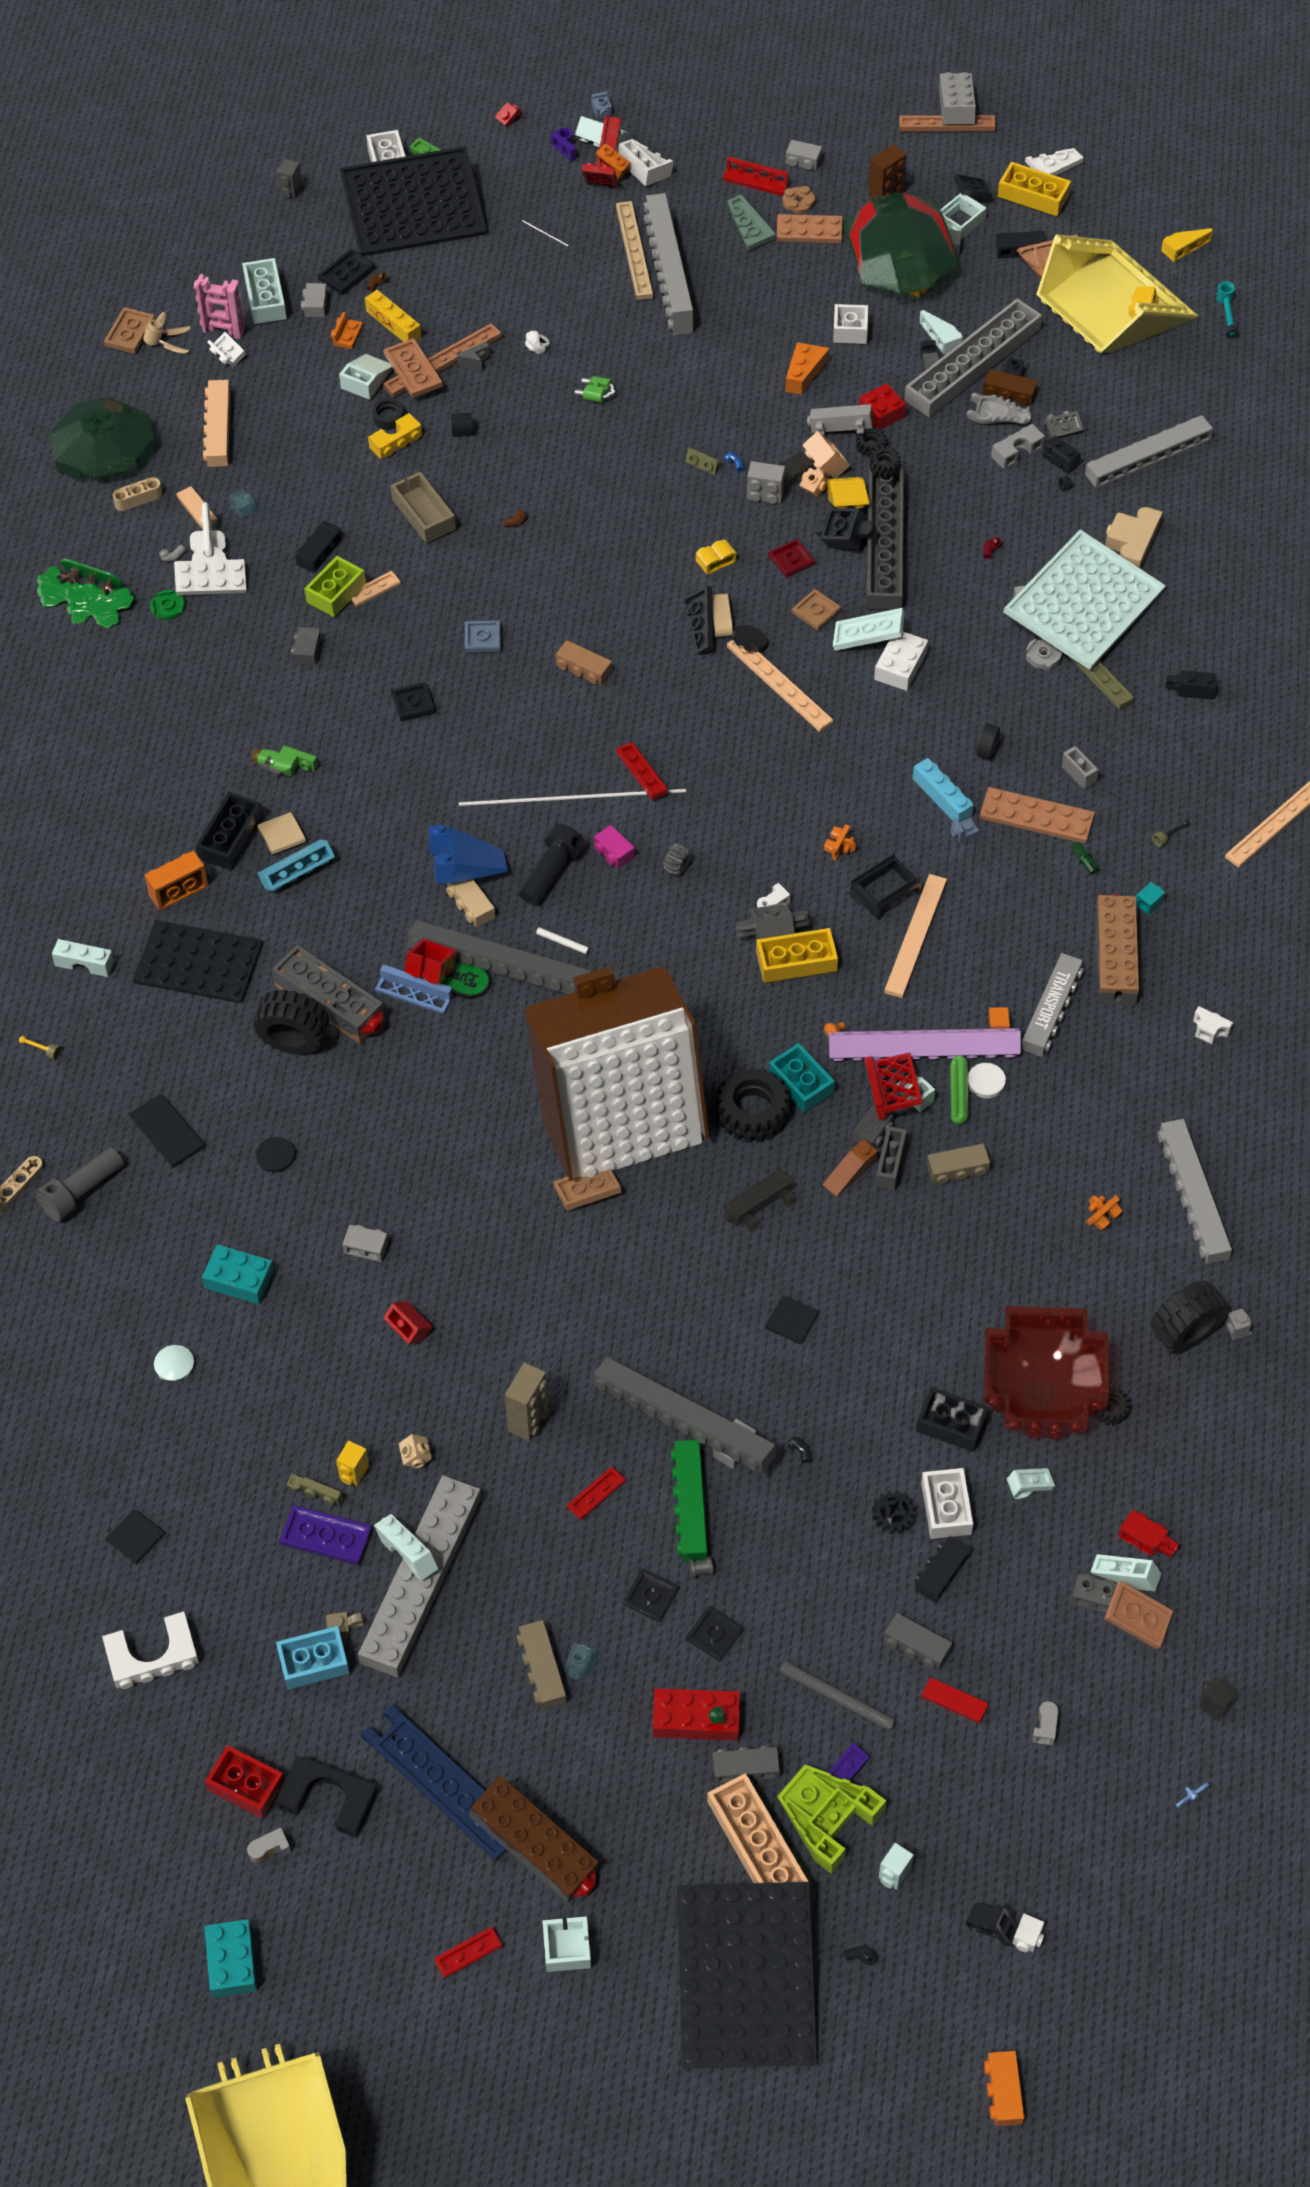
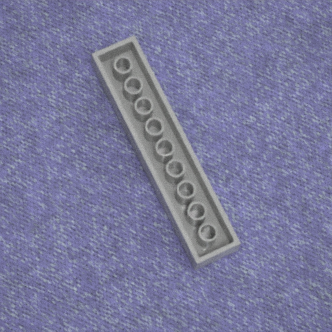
M666 194L646 195L644 223L645 225L648 224L646 226L647 236L651 237L649 238L650 248L653 247L652 258L656 259L654 261L655 271H659L657 272L658 283L661 282L660 293L664 294L662 296L663 306H667L665 308L666 318L670 319L668 320V328L672 330L673 335L693 333V309Z
M1015 299L906 385L904 401L930 418L989 369L1038 332L1041 328L1042 315L1019 299Z
M442 1475L414 1534L431 1552L438 1570L421 1581L411 1572L405 1560H402L358 1653L360 1664L397 1678L399 1677L481 1501V1491L479 1488Z

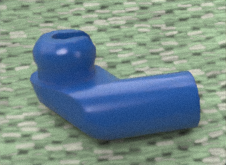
M729 451L724 455L725 461L728 463L733 461L735 463L737 472L745 470L742 458L736 453Z

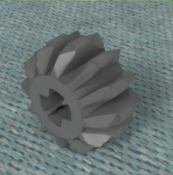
M675 843L664 857V870L670 874L680 876L688 868L691 850Z

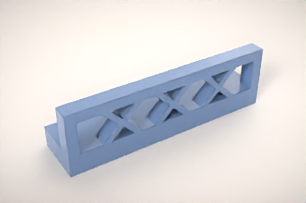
M382 965L380 969L381 978L375 988V992L441 1014L445 1013L453 998L452 987L441 983L432 984L423 979V977L416 978L404 971ZM384 981L393 985V988L388 990L381 987ZM407 988L411 993L401 995L398 990ZM425 994L428 999L419 1001L416 995ZM440 999L445 1001V1003L440 1008L434 1006L432 1001Z

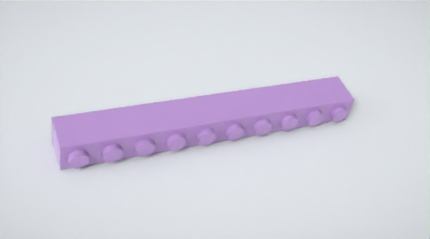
M1019 1028L828 1032L829 1058H833L835 1061H842L844 1058L852 1057V1060H863V1057L872 1056V1060H879L882 1057H891L910 1052L911 1059H920V1056H928L930 1059H938L940 1056L954 1058L957 1055H966L967 1058H977L978 1055H985V1057L994 1058L997 1057V1054H1004V1057H1015L1016 1054H1020L1021 1031Z

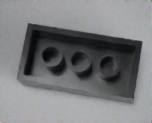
M228 791L196 844L198 858L231 870L263 817L261 802Z

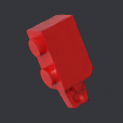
M1134 1510L1130 1512L1118 1533V1537L1150 1556L1160 1552L1173 1557L1179 1544L1167 1536L1168 1530L1163 1525L1154 1523L1143 1513Z

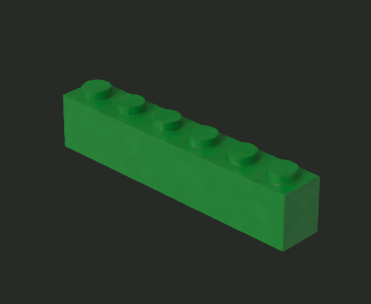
M697 1440L675 1441V1449H671V1461H675L676 1467H672V1479L677 1480V1486H673L674 1498H678V1505H674L675 1517H679V1523H676V1536H680L681 1541L677 1542V1555L682 1556V1562L691 1559L693 1561L704 1560L707 1558L699 1442Z

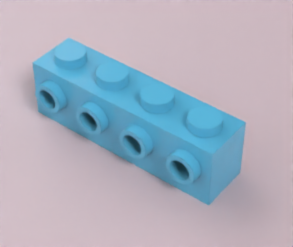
M927 758L914 766L913 780L951 819L956 818L958 822L972 817V801L966 798L960 788L955 786L949 777L939 770L936 763Z
M320 839L257 874L264 888L273 892L282 888V885L287 882L296 881L298 876L314 871L313 868L326 865L335 856L328 841Z

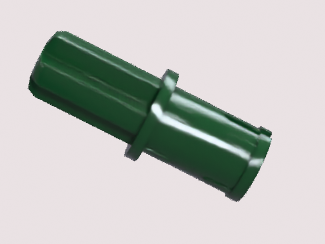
M1076 842L1071 846V849L1079 859V863L1083 864L1090 875L1094 874L1093 871L1097 873L1100 870L1091 858V853H1088L1080 842Z

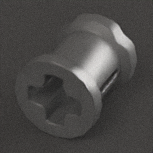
M711 1557L698 1561L689 1560L692 1578H696L697 1575H713Z

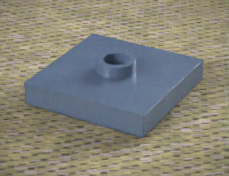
M500 620L465 622V653L500 652Z

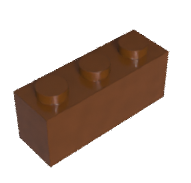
M989 369L983 383L982 394L987 396L996 395L998 398L1002 396L1004 400L1010 399V401L1031 406L1037 391L1038 381Z

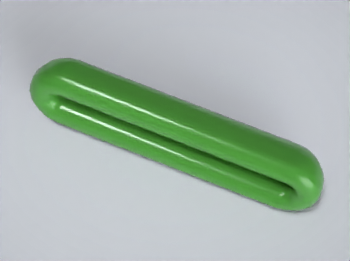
M957 1055L950 1064L951 1120L955 1124H963L969 1116L968 1063L964 1056Z

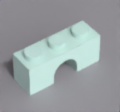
M60 939L57 940L52 952L55 966L73 970L75 964H82L90 970L91 974L105 977L109 976L114 964L111 950Z

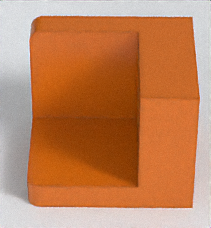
M1008 1007L989 1008L988 1024H990V1028H1010Z

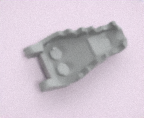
M972 393L971 401L977 404L976 410H968L966 415L968 419L981 424L1007 422L1025 425L1031 419L1029 407L1026 409L1020 406L1017 407L1015 402H1010V399L1005 401L1002 396L998 398L996 395L983 396L977 393Z

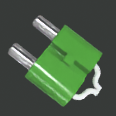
M592 376L591 379L582 378V384L588 385H586L584 390L576 389L574 392L575 395L583 396L584 400L604 403L607 397L615 393V390H613L612 379Z

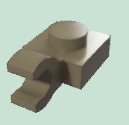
M347 1612L326 1615L327 1629L338 1626L340 1635L350 1634L349 1628L364 1626L361 1613L353 1614L348 1617Z

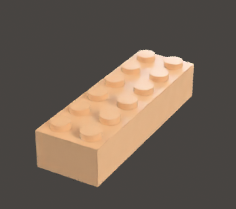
M746 1773L708 1792L707 1802L753 1883L808 1882Z

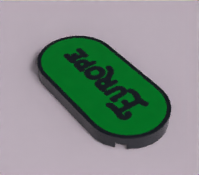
M455 961L454 970L445 976L440 983L452 987L453 996L476 999L488 992L490 976L482 968Z

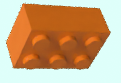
M194 850L145 874L149 896L159 911L208 887L205 867Z

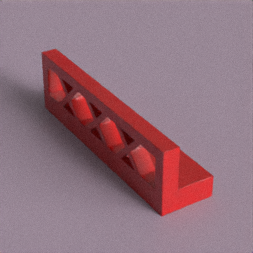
M728 156L727 170L723 175V181L783 196L784 191L788 188L789 172ZM731 163L736 164L739 168L731 167ZM746 168H751L754 172H749ZM761 172H766L769 176H764ZM776 176L784 177V181L779 180Z

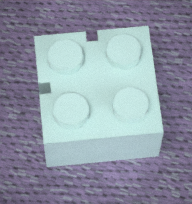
M587 1916L567 1918L568 1930H563V1919L543 1920L547 1972L591 1968Z

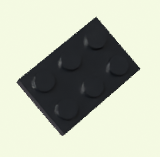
M350 248L319 273L318 280L343 295L375 269V263Z

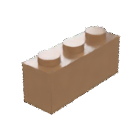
M567 640L555 654L556 665L560 669H566L577 677L581 676L588 679L592 684L601 686L612 672L611 660Z

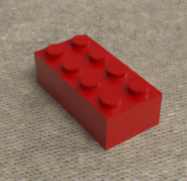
M654 1688L653 1738L738 1741L740 1692ZM722 1706L724 1723L714 1724L710 1721L709 1711L712 1708Z

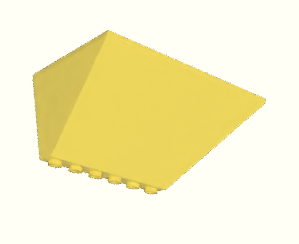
M1055 235L1037 295L1041 298V302L1049 305L1052 308L1051 310L1055 314L1060 315L1065 323L1074 327L1073 330L1076 333L1084 336L1086 342L1093 344L1095 350L1099 353L1114 352L1199 317L1112 240ZM1155 286L1158 296L1157 304L1137 302L1134 307L1137 315L1132 319L1128 313V307L1132 303L1131 296L1134 294L1135 288Z

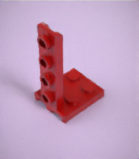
M605 116L599 149L606 143L616 151L621 118ZM600 157L597 158L596 165L592 163L582 165V173L586 184L591 182L598 183L601 186L606 184L613 185L615 188L618 187L615 169Z

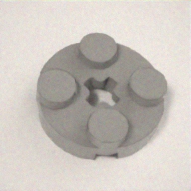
M1043 638L1042 640L1034 639L1027 646L1026 660L1035 668L1050 670L1057 666L1061 660L1062 651Z

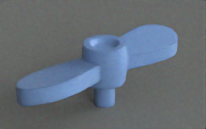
M1204 1783L1196 1790H1191L1189 1787L1185 1788L1188 1792L1187 1797L1176 1804L1177 1808L1179 1809L1189 1800L1193 1801L1199 1796L1197 1793L1209 1786V1783Z

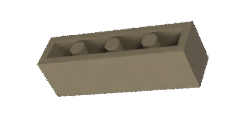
M541 1620L519 1626V1634L516 1635L519 1647H523L525 1651L522 1654L524 1665H529L530 1672L527 1673L530 1685H535L536 1691L533 1692L535 1703L540 1704L542 1710L565 1704V1691L544 1621Z

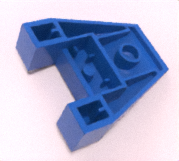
M429 826L428 846L430 854H435V883H456L507 872L503 849L449 826Z

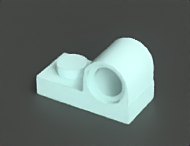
M1048 1468L1014 1470L1007 1478L1014 1499L1028 1497L1033 1491H1047L1055 1487Z

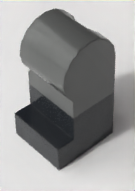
M935 340L920 341V356L925 370L939 360Z

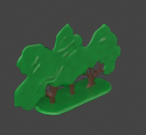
M62 559L60 562L63 568L70 573L62 574L58 567L52 566L48 568L45 574L37 576L36 581L39 583L37 592L41 597L42 605L44 607L56 606L60 602L68 601L67 611L72 615L71 620L73 623H83L89 616L93 615L97 624L110 628L119 622V614L116 611L130 607L134 599L128 588H120L123 586V582L115 575L69 559ZM75 575L88 578L89 580L85 584H79L75 580ZM66 577L68 579L70 577L68 582H60L63 578ZM94 580L105 585L98 588L92 581ZM111 586H112V587H116V588H120V589H118V590H113V589L111 588Z

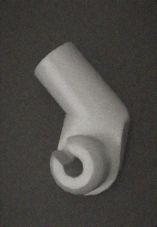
M179 545L173 552L169 553L167 549H163L159 555L161 560L165 562L176 561L186 550L182 545Z

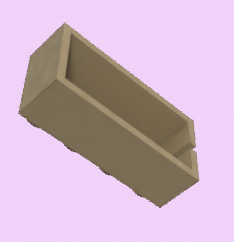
M421 472L407 477L408 493L404 479L390 485L392 500L425 543L456 530L455 515Z
M525 1362L504 1396L508 1432L530 1441L532 1436L538 1434L540 1430V1425L538 1424L542 1419L546 1420L550 1409H548V1381H546V1372Z

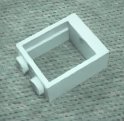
M960 193L938 212L941 215L946 230L961 231L962 239L986 219L987 208L969 196ZM959 209L972 217L962 226L949 219Z

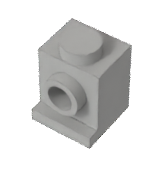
M1243 1309L1227 1314L1225 1326L1232 1340L1252 1334L1250 1331V1317Z

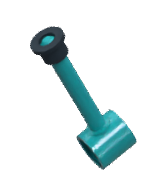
M1224 281L1218 285L1216 299L1219 303L1224 304L1227 320L1226 337L1236 338L1239 335V331L1234 325L1231 309L1235 286L1231 282Z

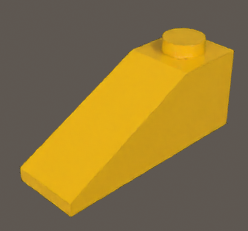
M1209 228L1174 233L1163 239L1161 251L1175 262L1211 242L1213 230Z

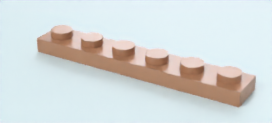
M975 115L974 124H943L942 116H899L900 132L995 131V115Z

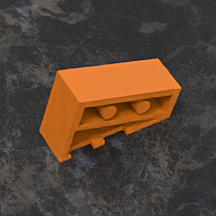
M797 342L786 376L785 392L803 394L815 376L829 362L830 348Z

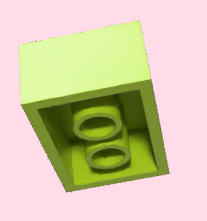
M336 556L304 588L307 603L335 617L366 584L364 570Z

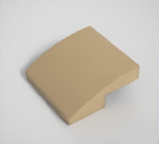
M291 812L257 825L258 831L264 838L271 854L306 842Z

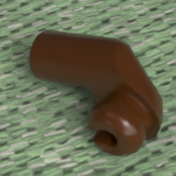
M382 272L373 275L366 289L373 292L377 285L384 284L387 281V274Z
M518 510L513 518H505L504 526H520L526 519V512Z

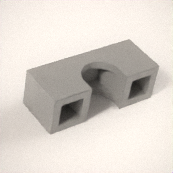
M1031 424L1022 428L1017 433L1009 435L1006 439L995 443L992 446L991 457L1005 469L1017 462V449H1025L1032 454L1043 448L1045 436Z

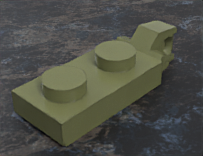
M291 1474L287 1482V1487L293 1491H305L304 1493L311 1498L318 1496L323 1498V1502L333 1506L334 1503L341 1505L343 1502L340 1491L306 1477L301 1478Z

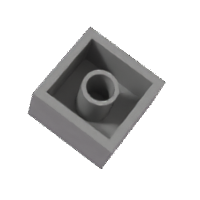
M751 461L747 476V499L781 504L784 491L785 466Z

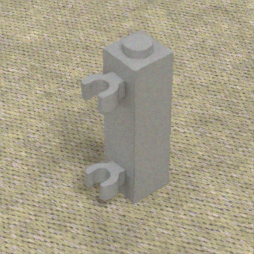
M869 404L811 409L810 416L807 417L808 426H811L812 433L818 431L823 436L824 432L857 430V434L864 433V429L872 428L874 418L872 406Z

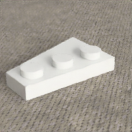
M1072 148L1056 151L1055 154L1048 156L1040 154L1037 158L1026 157L1025 162L1033 169L1056 176L1083 163V157Z

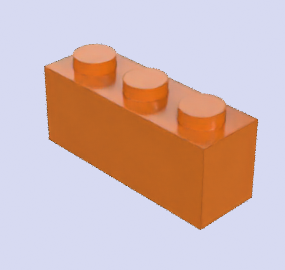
M1016 2051L988 2053L987 2060L984 2061L985 2075L989 2074L990 2083H986L987 2096L992 2097L993 2104L989 2106L990 2119L995 2120V2126L1023 2124L1024 2114Z

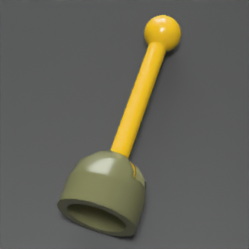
M25 1036L19 1038V1042L22 1044L27 1043L45 1050L47 1057L57 1060L62 1053V1047L59 1045L50 1044L46 1047L27 1040Z

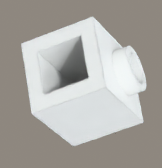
M1023 1914L1013 1940L1016 1948L1022 1952H1034L1036 1946L1040 1948L1044 1935L1041 1934L1044 1922Z

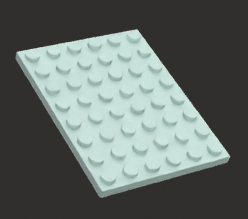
M1079 530L1012 599L1003 612L1090 670L1164 591L1165 585L1093 537Z

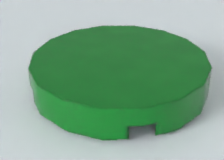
M173 590L158 592L150 601L152 614L162 620L177 618L185 609L183 596L176 595V591Z

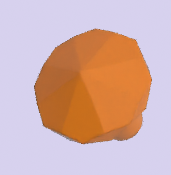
M843 1022L838 1024L827 1023L824 1027L825 1034L828 1036V1032H841V1030L845 1029V1024Z

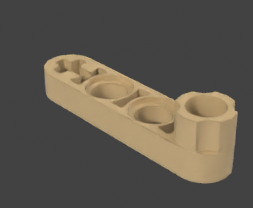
M31 1156L27 1158L1 1185L0 1214L41 1173L43 1164L39 1157ZM37 1163V1167H34V1166H33V1167L31 1168L30 1164L35 1165V1164ZM25 1176L26 1180L24 1182H16L18 1177ZM13 1190L11 1196L6 1197L3 1195L4 1191Z

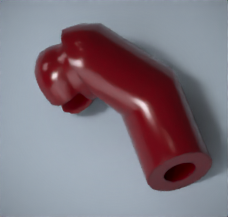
M999 537L985 542L984 559H991L992 551L999 548L1002 543Z

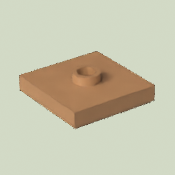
M816 589L792 608L794 615L817 631L841 611V606Z

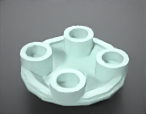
M171 1345L163 1348L156 1355L154 1361L155 1371L161 1379L171 1381L189 1377L194 1365L192 1353L181 1345Z

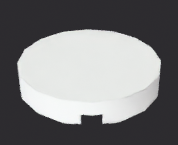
M992 1063L977 1064L968 1073L969 1089L981 1098L996 1097L1005 1087L1006 1077L1004 1072Z

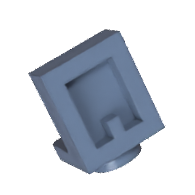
M956 818L952 819L950 832L953 837H957L959 842L979 834V830L971 818L958 822Z

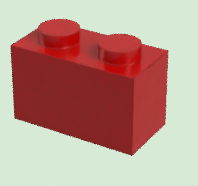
M408 1301L392 1303L383 1317L408 1344L424 1341L432 1329V1326Z

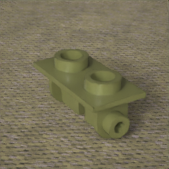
M688 448L685 462L715 475L716 469L721 467L722 462L719 459L699 452L697 449Z

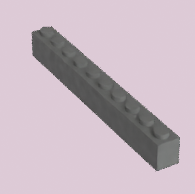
M418 920L415 921L408 932V948L412 949L424 938L457 950L455 961L565 994L575 992L573 977L591 972L584 968Z
M608 1357L593 1373L595 1386L599 1390L612 1394L616 1399L629 1403L633 1408L646 1412L647 1415L661 1420L667 1426H673L681 1433L692 1436L698 1442L711 1446L715 1451L730 1456L732 1460L747 1465L753 1471L756 1470L763 1474L776 1457L775 1444Z

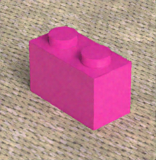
M612 825L594 836V849L598 854L602 853L606 861L617 869L635 858L634 846Z

